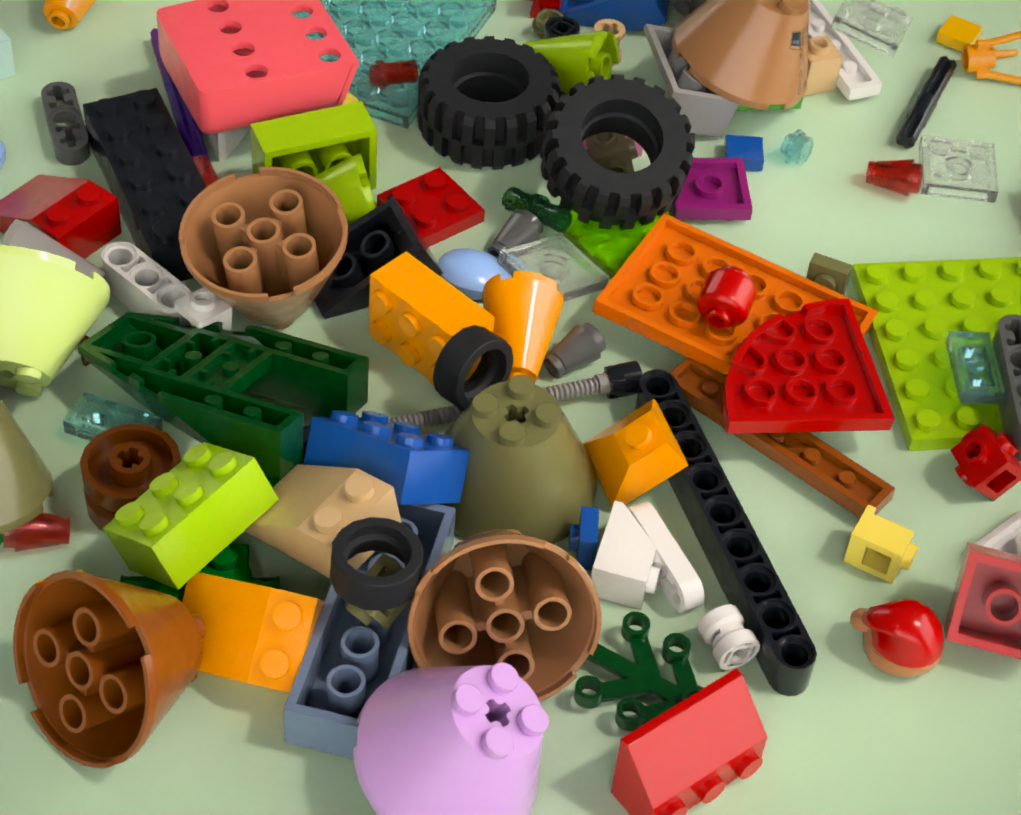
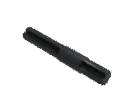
M942 56L937 61L896 136L898 145H904L906 149H909L916 143L957 66L954 59L949 60L947 56Z

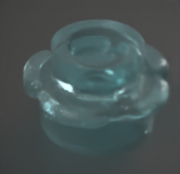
M801 129L796 130L793 134H787L781 145V153L785 155V163L790 164L794 162L803 165L811 154L813 138L807 136Z

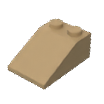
M297 464L273 487L279 500L250 525L245 532L330 578L332 542L342 528L353 521L369 517L389 518L399 523L402 522L393 486L358 468ZM375 551L358 553L348 560V564L357 570Z

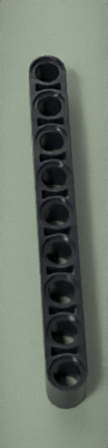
M660 369L649 370L640 378L635 410L652 399H655L689 465L668 478V481L729 604L738 608L745 620L744 628L751 630L760 643L759 652L755 657L769 685L779 694L797 696L808 687L817 656L815 646L677 380L667 371Z

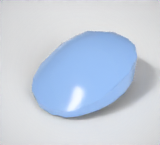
M470 248L453 249L443 254L438 262L443 272L440 277L471 300H482L484 285L493 276L501 274L500 280L513 278L506 264L497 257L480 250Z

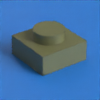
M814 253L809 263L806 278L845 295L852 265Z

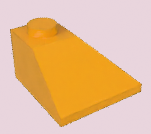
M655 399L647 402L583 443L594 464L596 475L611 508L614 501L623 502L627 505L689 466Z

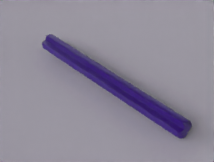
M154 28L150 32L151 43L177 129L200 175L207 176L211 172V162L202 133L162 62L159 50L158 29Z

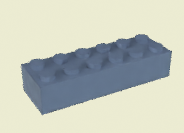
M440 504L398 505L402 524H405L418 536L424 548L421 579L438 560L452 549L456 508ZM375 551L356 571L366 574L383 553L403 568H405V564L394 555ZM331 583L283 709L286 743L353 759V748L357 745L359 726L357 719L365 702L385 681L412 668L414 657L410 649L407 625L411 601L387 630L374 619L366 626L345 609L348 603L335 592Z

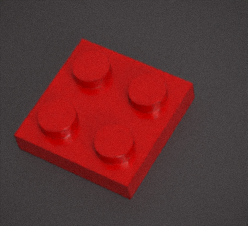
M440 167L377 195V207L393 196L414 221L428 247L484 222L485 210Z

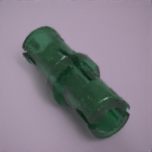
M510 187L503 195L502 205L506 206L505 210L514 213L528 210L540 220L542 225L556 232L566 231L572 222V213H568L569 209L550 203V200L541 194L532 195L519 188Z

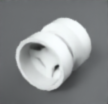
M732 604L723 605L708 612L701 619L697 628L704 642L713 646V656L720 668L724 670H733L745 665L756 656L760 649V643L751 630L744 628L745 620L738 608Z

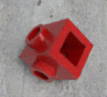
M983 424L978 429L968 432L961 442L950 450L959 464L955 467V471L968 487H974L993 501L1021 481V464L1014 455L1019 449L1011 437L1004 431L997 434Z

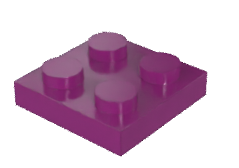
M693 158L683 188L677 200L672 203L674 218L678 220H751L753 208L743 158Z

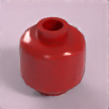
M734 266L718 268L711 271L705 278L697 298V309L712 327L726 329L739 326L748 318L756 297V287L744 270Z

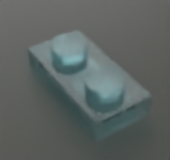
M949 331L945 343L959 402L967 404H1001L1005 390L990 332Z
M87 392L81 395L63 420L65 433L91 441L96 435L111 427L131 423L151 425L159 430H163L162 419L158 416Z

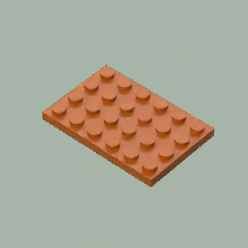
M663 213L595 299L592 312L726 376L734 355L748 335L763 322L779 313L786 316L801 311L804 304L811 302L849 299L864 338L878 313L873 308ZM725 266L738 267L749 275L756 287V297L748 318L743 324L736 327H728L726 329L712 327L697 309V298L705 278L711 271Z

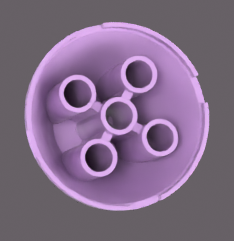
M500 662L494 666H449L411 669L385 681L365 702L357 719L359 726L357 745L353 748V759L361 788L378 815L531 814L537 796L543 734L548 728L549 719L533 690L519 677L513 666Z

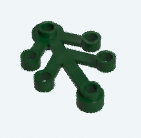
M641 612L626 614L621 627V635L629 642L635 663L600 644H597L594 654H589L587 657L588 661L622 679L602 682L595 676L586 675L576 681L574 690L575 702L587 709L595 708L602 702L623 699L617 705L615 722L618 727L625 731L636 730L705 688L697 685L688 659L691 642L685 635L680 633L667 635L663 641L661 651L664 661L672 666L677 686L661 678L648 640L650 620ZM637 625L640 626L642 630H633L629 626ZM676 646L681 648L683 651L674 652L670 649V647ZM591 689L594 690L596 694L586 695L582 692V690ZM653 695L664 702L644 706L641 701L633 697ZM623 712H634L637 714V717H626Z

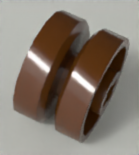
M131 423L111 427L96 435L84 448L80 467L88 516L99 530L105 532L103 527L115 518L116 512L122 506L134 502L149 489L150 483L156 477L168 473L181 462L176 442L166 432L151 425Z

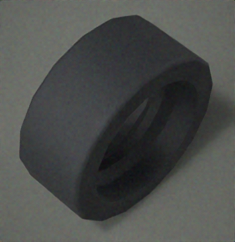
M473 325L463 328L451 337L441 350L435 363L433 373L435 390L441 397L461 410H465L474 397L493 384L508 380L513 365L512 348L506 340L485 327ZM481 356V360L475 372L467 381H465L470 368L475 363V361Z
M369 517L353 521L342 528L332 542L330 581L335 592L341 598L361 609L384 611L400 607L413 598L414 592L421 581L424 548L418 536L405 524L392 519ZM382 551L396 556L405 564V568L396 574L385 577L368 576L356 571L348 564V560L358 553Z

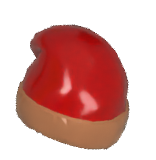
M911 599L898 600L870 607L869 609L858 608L851 613V625L854 629L863 632V649L867 658L881 671L897 677H915L928 673L941 661L944 647L942 624L936 613L921 601Z

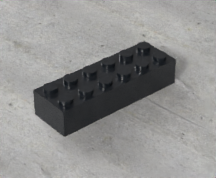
M158 89L139 90L135 93L103 98L83 104L89 145L111 193L118 197L120 213L136 247L178 280L184 281L194 278L188 271L181 255L179 229L188 206L206 188V185Z

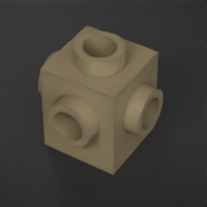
M612 132L598 133L585 139L587 145L586 152L600 166L615 172H635L632 159L638 158V153L633 139L625 138V135Z

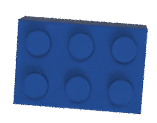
M333 410L331 417H312L303 465L358 468L393 486L398 505L460 503L470 450L453 445V437L439 433H427L426 436L420 434L421 427L406 422L391 424L388 423V415L373 411H363L362 417H359L351 412Z

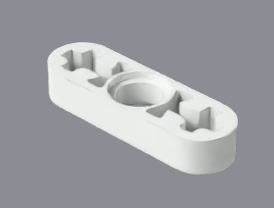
M645 501L627 507L657 547L653 566L661 568L658 584L673 608L677 612L682 613L702 606L705 595L701 580L653 505Z

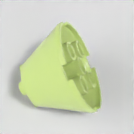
M0 245V386L16 388L15 391L26 396L41 395L42 388L52 382L107 306L110 298V287L104 278L96 272H91V277H88L75 270V261L55 254L24 247Z

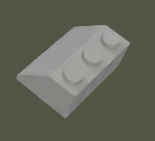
M646 23L643 30L671 98H674L682 107L680 115L685 114L692 126L690 132L701 136L722 137L739 104L709 90L688 73L690 65L682 55L680 58H677L672 48L671 38L674 28Z

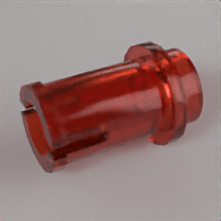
M410 59L408 61L390 63L377 60L375 64H371L369 67L371 85L373 87L378 86L380 90L386 89L387 85L417 83L418 67L415 65V60Z

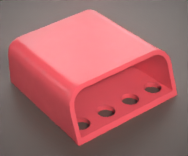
M193 0L163 7L156 12L159 50L162 62L199 130L207 135L249 127L250 124L340 106L347 96L360 63L320 0ZM298 11H305L312 15L307 18H297L292 14ZM317 32L324 34L325 37L320 40H312L307 38L306 35ZM332 54L338 56L339 59L334 62H325L320 57Z

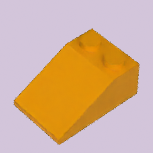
M198 572L187 582L182 603L189 612L198 614L205 625V636L201 640L202 658L198 671L290 693L324 601L272 587Z

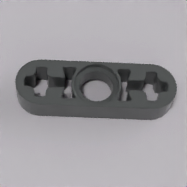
M66 82L49 83L41 90V97L56 159L65 165L81 164L89 158L90 148L75 89ZM56 100H62L64 105L57 106ZM61 121H74L70 125H57ZM73 140L74 147H69L67 141Z

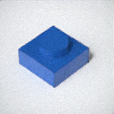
M581 506L579 524L571 523L568 550L577 551L576 560L585 570L591 571L598 544L599 508Z

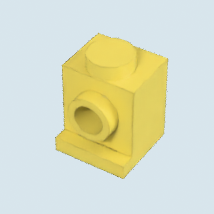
M868 504L851 534L843 562L893 584L900 569L903 568L909 571L916 557L919 546L911 543L915 532L875 515L876 508Z

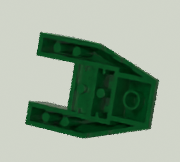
M127 312L78 345V354L150 412L200 443H210L255 457L266 478L280 480L303 460V412L242 395L243 391H249L323 413L328 417H331L333 410L355 414L368 402L369 357L260 326L249 325L245 328V332L223 330L222 322H214L203 328L180 325L179 317Z

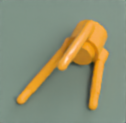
M1021 31L991 39L976 40V44L964 45L962 50V67L964 72L975 73L976 79H992L1021 85V77L989 71V68L995 67L996 58L1017 56L1019 54L1017 49L995 50L992 46L1021 39Z

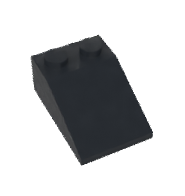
M394 196L348 226V241L345 252L314 299L321 315L325 319L369 307L370 274L406 251L439 276L443 274L414 221Z

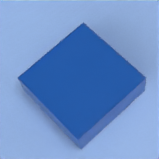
M726 135L724 142L725 158H743L745 170L762 171L764 164L763 137Z

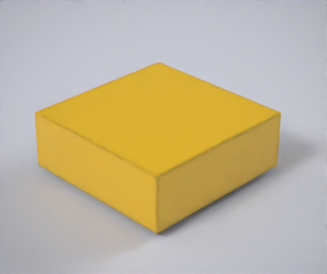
M951 15L938 31L935 42L962 52L964 45L976 43V40L981 36L983 27Z

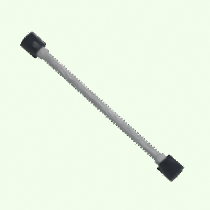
M630 361L606 366L602 374H596L592 379L587 378V380L582 379V381L577 380L576 382L572 381L571 383L567 382L566 384L562 383L561 385L557 384L556 386L552 385L551 387L542 388L548 391L556 401L572 399L573 397L577 398L578 396L582 397L583 395L587 396L588 394L592 395L593 393L598 395L607 394L608 399L637 394L639 381L643 373L637 361ZM453 405V407L448 406V408L443 407V409L438 408L432 411L427 410V412L422 411V413L406 414V417L405 415H401V417L396 416L395 418L391 417L390 420L388 418V423L406 422L418 425L422 429L423 427H429V425L432 427L434 424L437 426L450 423V421L454 422L464 410ZM311 425L303 426L302 461L305 458Z

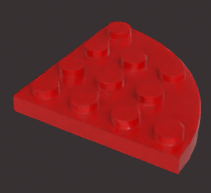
M831 299L807 303L803 305L801 311L786 316L779 313L763 322L748 335L738 348L732 359L723 389L722 413L726 434L890 430L895 419L849 299Z

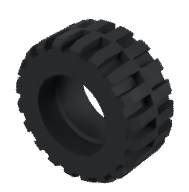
M484 36V39L467 37L460 43L456 41L450 42L444 47V50L439 48L421 68L418 83V128L430 147L433 146V149L442 157L449 156L452 162L459 165L467 163L476 169L488 166L492 167V170L503 169L504 165L511 164L512 167L522 165L525 159L532 160L541 153V146L550 114L554 111L556 102L560 99L561 87L556 70L540 52L536 54L531 46L524 43L518 45L513 39L504 38V40L495 39V36Z
M612 74L611 78L604 80L602 75L589 78L587 86L584 82H579L570 88L569 95H562L556 102L554 111L550 114L540 153L542 177L548 180L547 189L551 196L554 198L559 196L561 198L559 206L567 213H570L572 210L579 214L577 219L586 224L592 220L598 222L599 228L610 230L612 225H619L620 230L633 229L637 221L642 226L654 222L656 215L662 216L663 213H666L671 208L673 201L677 200L688 176L694 158L692 153L695 148L694 136L689 133L692 127L690 121L685 114L680 116L679 113L682 107L674 98L668 100L664 96L666 91L657 85L653 88L645 85L646 80L634 77L632 81L624 79V75ZM598 133H619L636 141L647 153L651 165L631 173L611 171L597 164L588 155L582 142Z

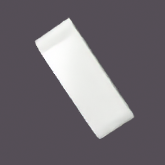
M113 242L103 248L101 253L103 271L106 273L105 281L110 282V293L135 313L179 317L180 325L191 326V322L174 309L175 300L192 293L185 284L129 242Z

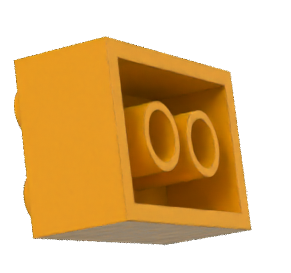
M407 251L370 274L369 334L377 343L385 345L398 355L404 364L413 367L425 376L433 386L435 363L441 350L452 336L463 328L473 325L485 327L494 333L495 317ZM481 356L475 361V363L470 368L465 381H467L475 372L481 360Z

